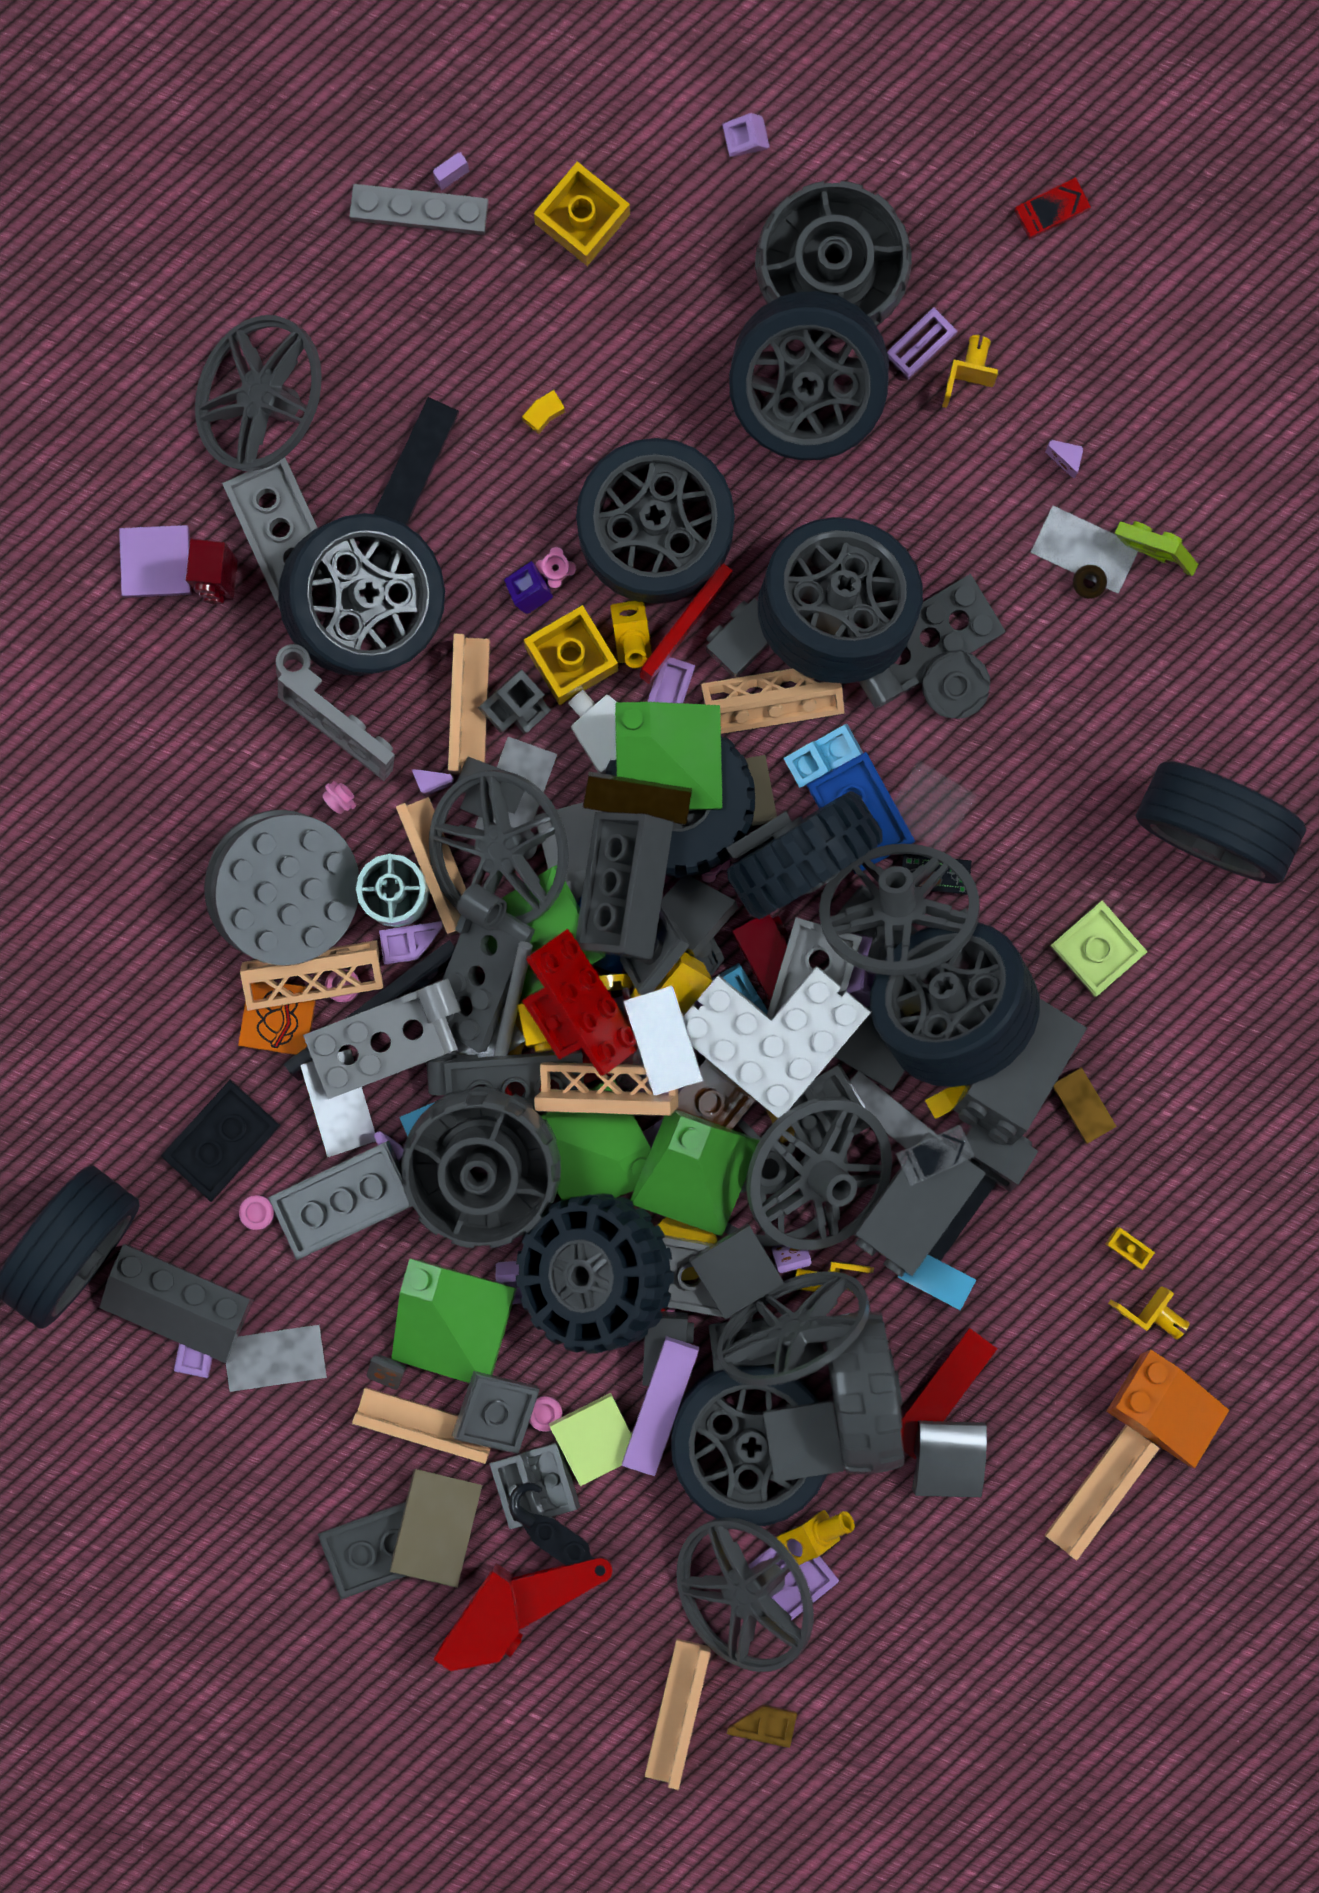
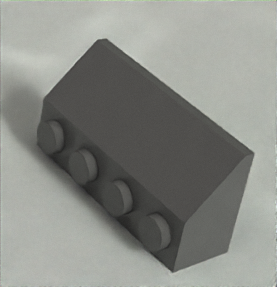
M595 812L575 938L582 951L626 958L653 959L673 829L672 821L646 814Z
M123 1244L109 1275L100 1308L226 1363L254 1299L131 1245Z

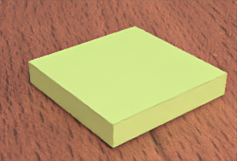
M1103 900L1050 945L1094 997H1097L1147 953L1146 949Z
M611 1393L549 1423L550 1429L580 1486L622 1466L632 1433Z

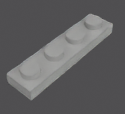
M353 184L349 217L351 221L485 235L489 201L488 198Z

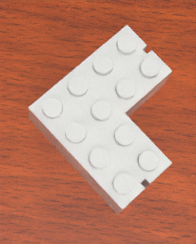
M816 966L772 1019L718 974L698 998V1001L702 1004L700 1009L697 1005L693 1004L683 1016V1020L692 1046L777 1118H780L792 1107L871 1012L847 991L841 996L838 995L837 992L841 986Z

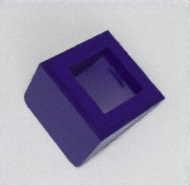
M532 561L504 579L514 605L525 614L532 612L553 598L551 590Z

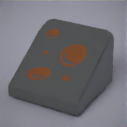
M375 1354L371 1359L367 1377L397 1390L407 1367L381 1354Z

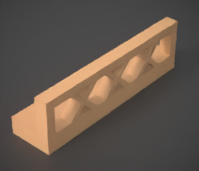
M454 634L448 758V771L451 775H460L467 757L485 763L487 718L478 707L488 699L490 639L466 638L464 634Z
M795 669L701 684L705 705H720L721 734L845 714L841 683H818L814 681V678L807 677ZM792 681L797 683L794 687L790 688L780 686L783 682ZM753 687L763 689L760 693L750 694L746 692L749 688ZM723 692L729 694L727 698L711 700L710 695Z
M429 797L410 805L403 803L396 806V809L422 873L425 876L426 883L449 937L459 933L455 929L461 914H459L458 910L449 902L440 889L430 861L429 832L435 812ZM442 843L447 872L452 883L462 896L466 887L449 845Z
M377 940L332 947L310 961L294 965H273L259 960L242 962L240 975L247 1011L383 989ZM372 964L375 981L361 983L351 976L357 966ZM350 967L347 972L342 970V968ZM332 970L343 977L338 985L332 988H326L317 981L323 971ZM316 973L313 978L307 974ZM299 976L308 982L303 992L295 994L284 988L283 985L289 977ZM282 978L279 983L274 981V979ZM264 981L274 988L268 998L254 1000L250 983ZM346 981L352 983L350 985H344ZM312 986H314L315 988L318 989V990L309 991V990L312 988ZM278 992H280V993L283 994V996H276V995H277Z
M542 1062L540 1064L541 1092L534 1097L535 1111L670 1116L679 1107L678 1089L654 1096L651 1086L647 1083L649 1080L648 1076L643 1079L639 1075H647L644 1065L619 1064L609 1072L614 1074L609 1078L606 1074L600 1076L591 1063ZM550 1072H562L571 1083L565 1090L551 1089ZM572 1072H579L580 1074L576 1077ZM586 1073H595L605 1084L598 1091L589 1090L580 1079ZM619 1074H629L639 1085L632 1092L622 1091L613 1080ZM575 1085L579 1090L570 1089ZM608 1086L612 1091L603 1090ZM642 1087L646 1092L637 1091Z
M367 1387L364 1388L358 1411L355 1413L352 1424L484 1464L487 1462L491 1450L490 1447L454 1439L452 1434L459 1415Z
M1125 1425L1047 1530L1045 1536L1075 1560H1078L1157 1453L1159 1447Z
M677 1638L645 1777L668 1782V1788L679 1790L711 1651L707 1645Z

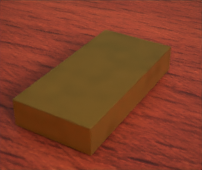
M1082 1067L1056 1081L1053 1089L1085 1144L1092 1142L1117 1127Z

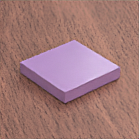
M188 525L119 528L121 590L123 598L191 595V586L186 581L190 546Z
M795 1539L788 1540L787 1547L789 1551L795 1556H801L803 1553L801 1544ZM769 1547L749 1563L748 1566L752 1569L760 1562L774 1558L778 1554ZM820 1556L799 1565L808 1583L813 1603L839 1582V1579ZM783 1559L776 1563L781 1570L786 1566ZM790 1571L785 1576L784 1588L774 1595L772 1599L792 1616V1621L803 1612L797 1583Z

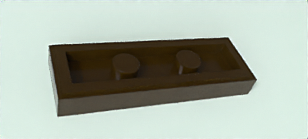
M588 772L583 808L610 813L646 814L672 821L673 823L686 825L692 788Z

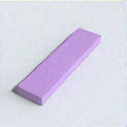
M665 1337L627 1446L622 1466L655 1476L699 1351L698 1346Z

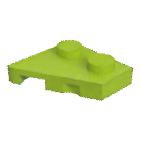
M1120 521L1115 531V535L1125 546L1144 553L1162 563L1165 560L1175 562L1183 569V573L1190 576L1194 575L1198 563L1183 546L1180 537L1169 532H1163L1162 535L1153 533L1149 526L1136 521L1132 525Z

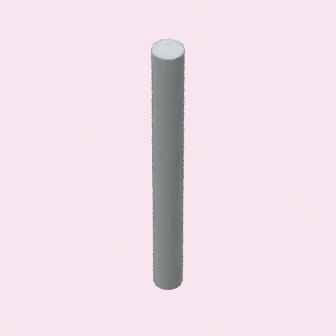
M519 942L494 1056H506L509 1052L518 1005L520 1004L529 964L526 958L531 954L532 944L528 942Z

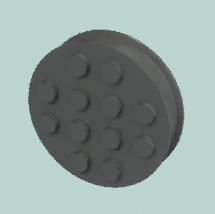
M270 810L257 813L231 828L213 851L206 870L204 884L207 911L219 934L231 946L261 962L273 965H294L307 962L333 947L351 924L358 906L356 892L359 876L358 866L346 841L337 831L324 822L290 810Z

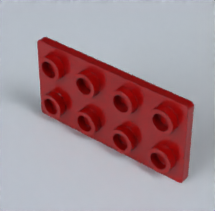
M566 929L526 958L543 988L530 994L522 1002L559 1060L583 1048L598 1074L603 1076L639 1049L633 1029L570 930Z

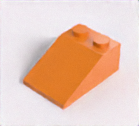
M1150 1349L1140 1354L1106 1412L1194 1469L1228 1414L1229 1409L1183 1370Z

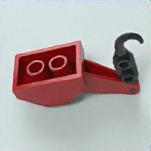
M526 1482L520 1484L512 1491L509 1497L511 1515L523 1525L535 1545L564 1565L514 1577L512 1573L496 1563L434 1656L433 1660L449 1671L498 1663L504 1655L511 1657L522 1641L523 1634L520 1633L521 1629L601 1583L606 1582L612 1575L613 1567L610 1560L603 1556L593 1557L590 1553L589 1544L585 1539L553 1517L530 1513L521 1506L520 1499L525 1492L535 1491L540 1493L542 1491V1487L535 1483Z

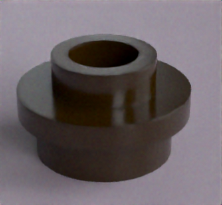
M1091 564L1084 565L1074 574L1073 586L1081 597L1086 599L1097 598L1106 589L1107 577L1100 567ZM1087 575H1093L1097 580L1096 585L1092 588H1087L1083 584V580Z

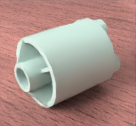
M394 854L378 856L368 862L358 876L356 892L359 904L366 914L385 926L402 927L412 924L423 916L429 903L430 890L420 868L406 857Z

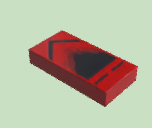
M1075 177L1016 206L1014 211L1030 240L1089 211L1091 206Z

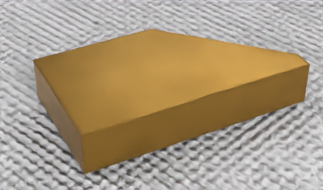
M761 1705L729 1726L727 1734L790 1748L797 1712Z

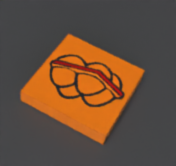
M264 981L250 983L254 1000L268 998L274 990L272 986ZM283 985L284 988L293 994L301 993L305 989L303 986ZM311 988L309 991L318 990V989H316V988ZM278 992L276 996H283V994ZM316 1000L247 1011L245 1001L238 1046L293 1055L298 1054L307 1047L303 1035L311 1032Z

